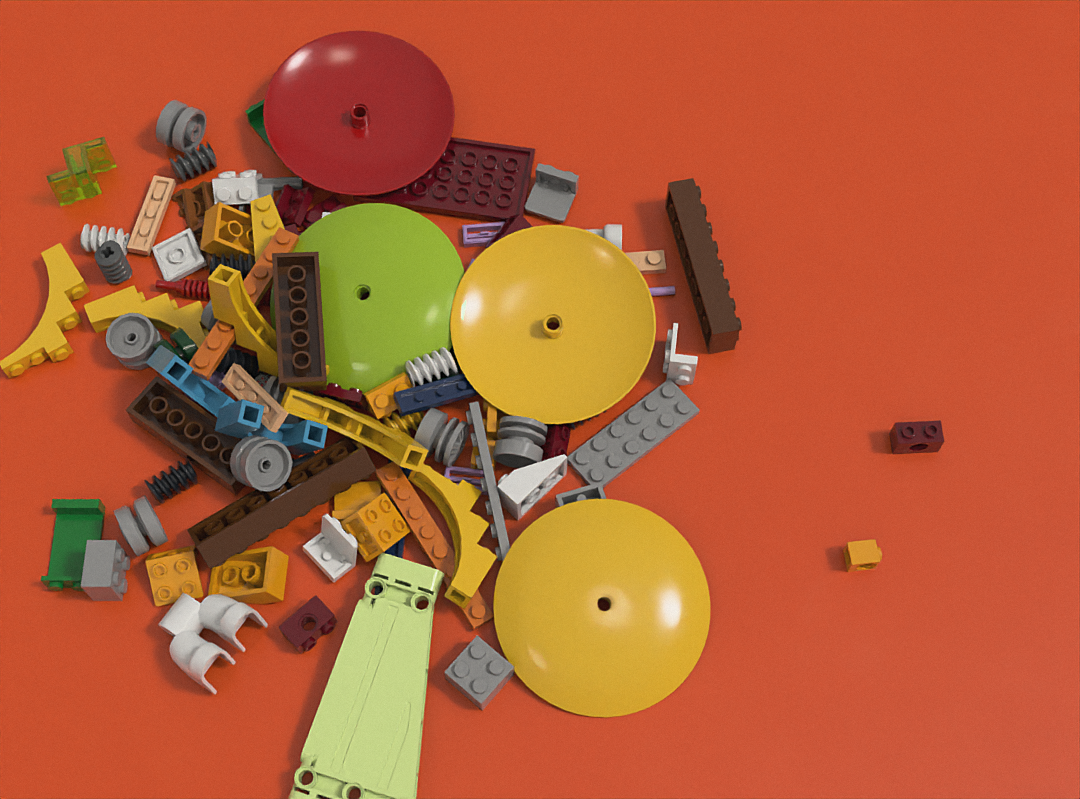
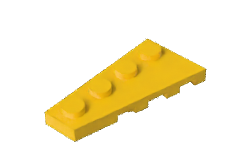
M271 194L250 201L255 263L278 228L285 229Z

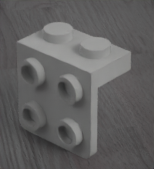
M538 163L536 182L525 204V211L563 223L577 194L579 176L570 171H562L551 165Z

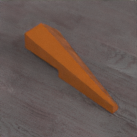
M206 181L201 182L192 189L183 188L172 195L173 200L178 202L180 206L178 211L180 216L184 217L187 222L186 229L190 228L193 231L199 247H201L205 211L215 205L213 184ZM201 250L207 266L203 267V269L207 270L210 275V261L213 254Z

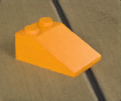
M221 202L216 203L205 211L200 250L210 254L216 253L218 257H221L222 253H224L226 258H230V255L234 254L236 260H238L240 254L243 255L244 260H247L248 254H251L253 260H255L251 215Z
M273 546L246 550L243 553L235 554L228 558L221 566L212 568L208 596L221 594L238 602L252 604L283 601L289 556Z

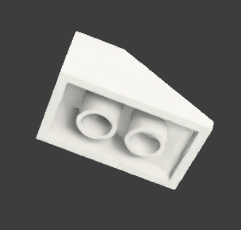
M563 454L516 469L509 475L505 474L502 476L497 486L501 506L517 521L520 520L567 475V456Z

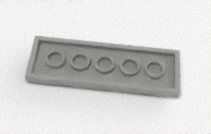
M669 378L567 456V463L587 485L601 482L604 488L698 415L700 410Z

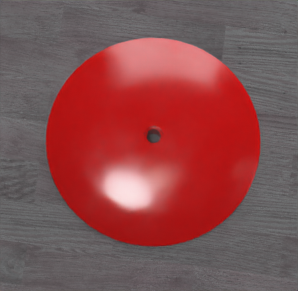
M345 31L329 34L305 44L292 53L279 66L265 94L263 118L266 134L274 152L296 176L328 192L349 196H371L403 188L422 177L437 163L445 152L452 136L455 106L453 95L445 76L439 67L421 50L391 35L371 31Z

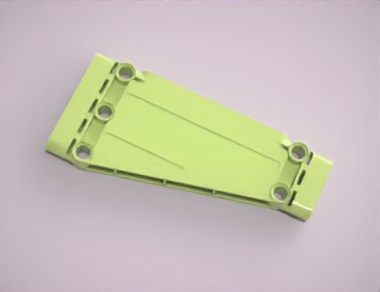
M381 553L378 556L372 575L365 584L363 599L358 601L312 723L300 760L302 763L295 773V782L288 799H320V796L327 799H349L350 791L355 788L361 790L359 799H416L434 604L445 575L443 572L386 553ZM376 586L383 587V591L379 595L371 594L372 589ZM422 600L429 602L426 609L419 610L416 608L418 602ZM313 773L312 783L303 785V775ZM298 788L300 790L309 792V795L298 792L296 790Z

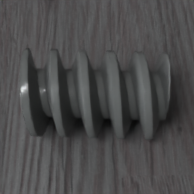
M208 141L207 148L203 144L199 145V151L193 147L191 149L192 155L187 151L183 152L184 159L180 155H176V162L171 158L168 159L177 178L180 177L185 182L187 181L186 174L194 178V170L202 174L201 167L209 171V163L217 167V159Z
M112 240L106 241L96 250L95 260L106 281L112 284H119L132 276V269L117 242Z

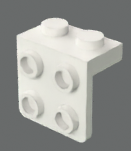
M245 170L240 172L239 175H236L235 171H225L218 174L217 178L212 179L215 204L218 202L225 205L248 204L250 201L258 199L257 180L263 178L262 173H257L256 170Z
M673 323V329H668L663 373H667L666 381L670 378L678 385H693L698 356L675 354L678 323Z
M326 513L322 516L321 533L303 546V551L334 583L356 566L358 543L352 534H347L342 529L340 522L335 517L331 518Z

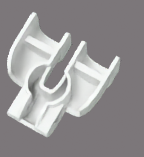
M182 593L158 625L174 637L169 647L172 660L195 682L205 687L211 693L216 694L217 690L205 680L204 674L218 656L232 665L236 661L225 650L200 637L199 633L204 628L210 629L244 652L246 648L235 636V633L244 621L249 617L265 628L268 624L256 610L230 597L212 594L199 603L191 596Z

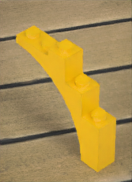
M61 243L41 253L49 275V297L46 309L30 337L15 352L0 361V366L9 379L22 374L26 369L34 365L41 364L48 357L55 363L66 359L70 354L74 353L62 332L70 330L82 322L71 301L82 298L90 290Z
M220 264L207 279L214 318L234 325L237 345L257 352L260 371L278 376L276 331L267 323L251 301L244 286L241 271ZM326 365V376H327L328 373H329V371H330L329 365Z
M135 285L84 305L90 323L96 333L107 330L111 323L121 315L140 313L146 316L157 329L172 333L179 327L182 328L198 348L209 334L208 329L201 323V315L204 308L200 300L182 308H178L175 299L170 300L167 293L146 301L143 292L138 293Z
M287 387L280 404L289 414L326 425L328 428L374 449L404 468L420 472L429 451L405 432L386 427L376 418L355 412L345 403L327 397L321 398Z
M423 464L420 472L411 471L408 480L429 496L447 522L455 549V566L451 583L444 597L465 609L497 558L489 549L477 544L490 524L481 516L471 512L482 491L463 479L457 485L449 478L434 471L430 466Z

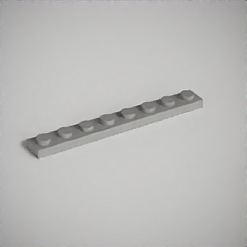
M479 402L469 403V411H466L468 425L473 424L474 433H470L473 447H478L479 455L475 456L478 470L482 469L484 478H480L483 492H487L489 501H485L487 514H492L494 524H490L492 538L497 537L499 547H495L497 561H502L503 563L506 554L510 550Z

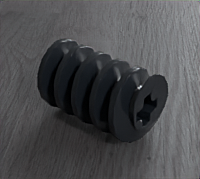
M213 253L210 261V275L222 264L241 271L244 281L255 265V260H253L251 254H248L247 260H244L242 254L239 255L238 260H235L234 254H231L229 260H227L224 253H222L220 260H218L216 253Z
M230 347L215 370L217 373L223 372L226 375L232 364L235 363L240 365L253 378L259 368L258 358Z
M186 457L185 465L177 461V470L172 466L168 467L169 474L161 470V479L153 475L152 484L144 480L154 498L162 504L165 503L164 495L170 499L173 498V490L181 494V485L188 490L190 488L189 481L195 485L198 484L197 474Z

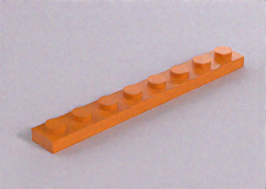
M279 227L243 281L255 307H257L273 282L272 253H292L300 240L299 235ZM217 320L188 364L193 368L192 374L207 381L210 379L236 339L234 325Z
M391 462L376 470L375 475L410 528L411 533L433 568L445 574L442 582L448 589L455 566V553L400 466L395 462ZM478 589L465 609L457 605L473 631L494 619L493 613Z

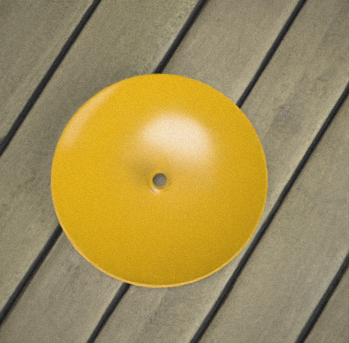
M544 225L511 233L493 243L474 260L465 272L456 290L451 309L450 331L454 353L462 372L472 387L486 401L511 416L528 417L544 424H567L586 420L606 411L631 391L645 371L652 354L656 334V315L651 292L644 277L633 261L621 249L603 237L587 230L563 225ZM467 299L464 320H462V304ZM550 322H556L559 328L550 330L547 325Z
M588 499L568 503L544 514L527 527L516 539L505 556L496 580L493 605L494 622L498 640L505 657L514 666L517 676L539 697L556 707L578 715L616 717L636 713L660 702L676 690L691 673L700 658L709 631L710 596L706 577L696 554L685 538L667 521L652 511L625 501ZM599 599L608 601L610 605L608 611H601L598 608L597 601Z

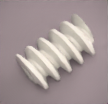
M85 224L81 233L80 244L81 248L85 249V251L96 252L104 242L112 240L120 245L126 256L130 235L129 233L124 235L122 228H119L116 234L114 227H111L107 233L105 226H102L99 232L97 225H94L90 231V225Z
M444 347L440 348V355L434 350L431 351V357L427 353L424 354L423 361L419 357L414 358V364L410 360L406 361V372L413 387H415L416 381L423 385L424 378L431 383L432 375H435L438 380L441 379L440 372L442 371L446 376H449V368L457 373L455 361L451 353Z

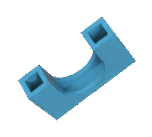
M162 345L156 349L146 362L217 418L220 408L236 402L207 380L192 374L193 368Z
M242 399L219 409L215 427L217 432L241 439L251 435L264 436L284 444L291 454L297 456L324 448L328 429L326 425L310 420H304L295 424L282 423L277 433L269 431L261 423L264 410L263 405Z

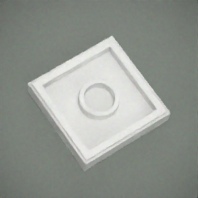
M190 228L151 248L165 281L176 282L207 266L193 231Z

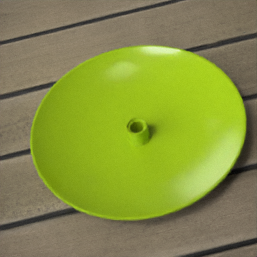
M367 203L345 207L332 212L316 221L299 236L300 240L293 252H319L325 361L330 369L327 375V385L328 383H335L346 390L356 388L361 390L364 395V393L403 372L407 374L406 361L410 360L414 364V358L416 357L423 361V355L427 353L431 357V351L434 350L440 355V348L442 347L446 348L448 352L453 346L450 331L452 303L465 271L455 247L443 231L421 214L404 207L384 203ZM273 282L270 297V318L272 328L276 331ZM369 292V297L361 300L362 295ZM466 299L465 302L462 304V309H461V318H462V320H464V315H465V311H466V302H467V299Z

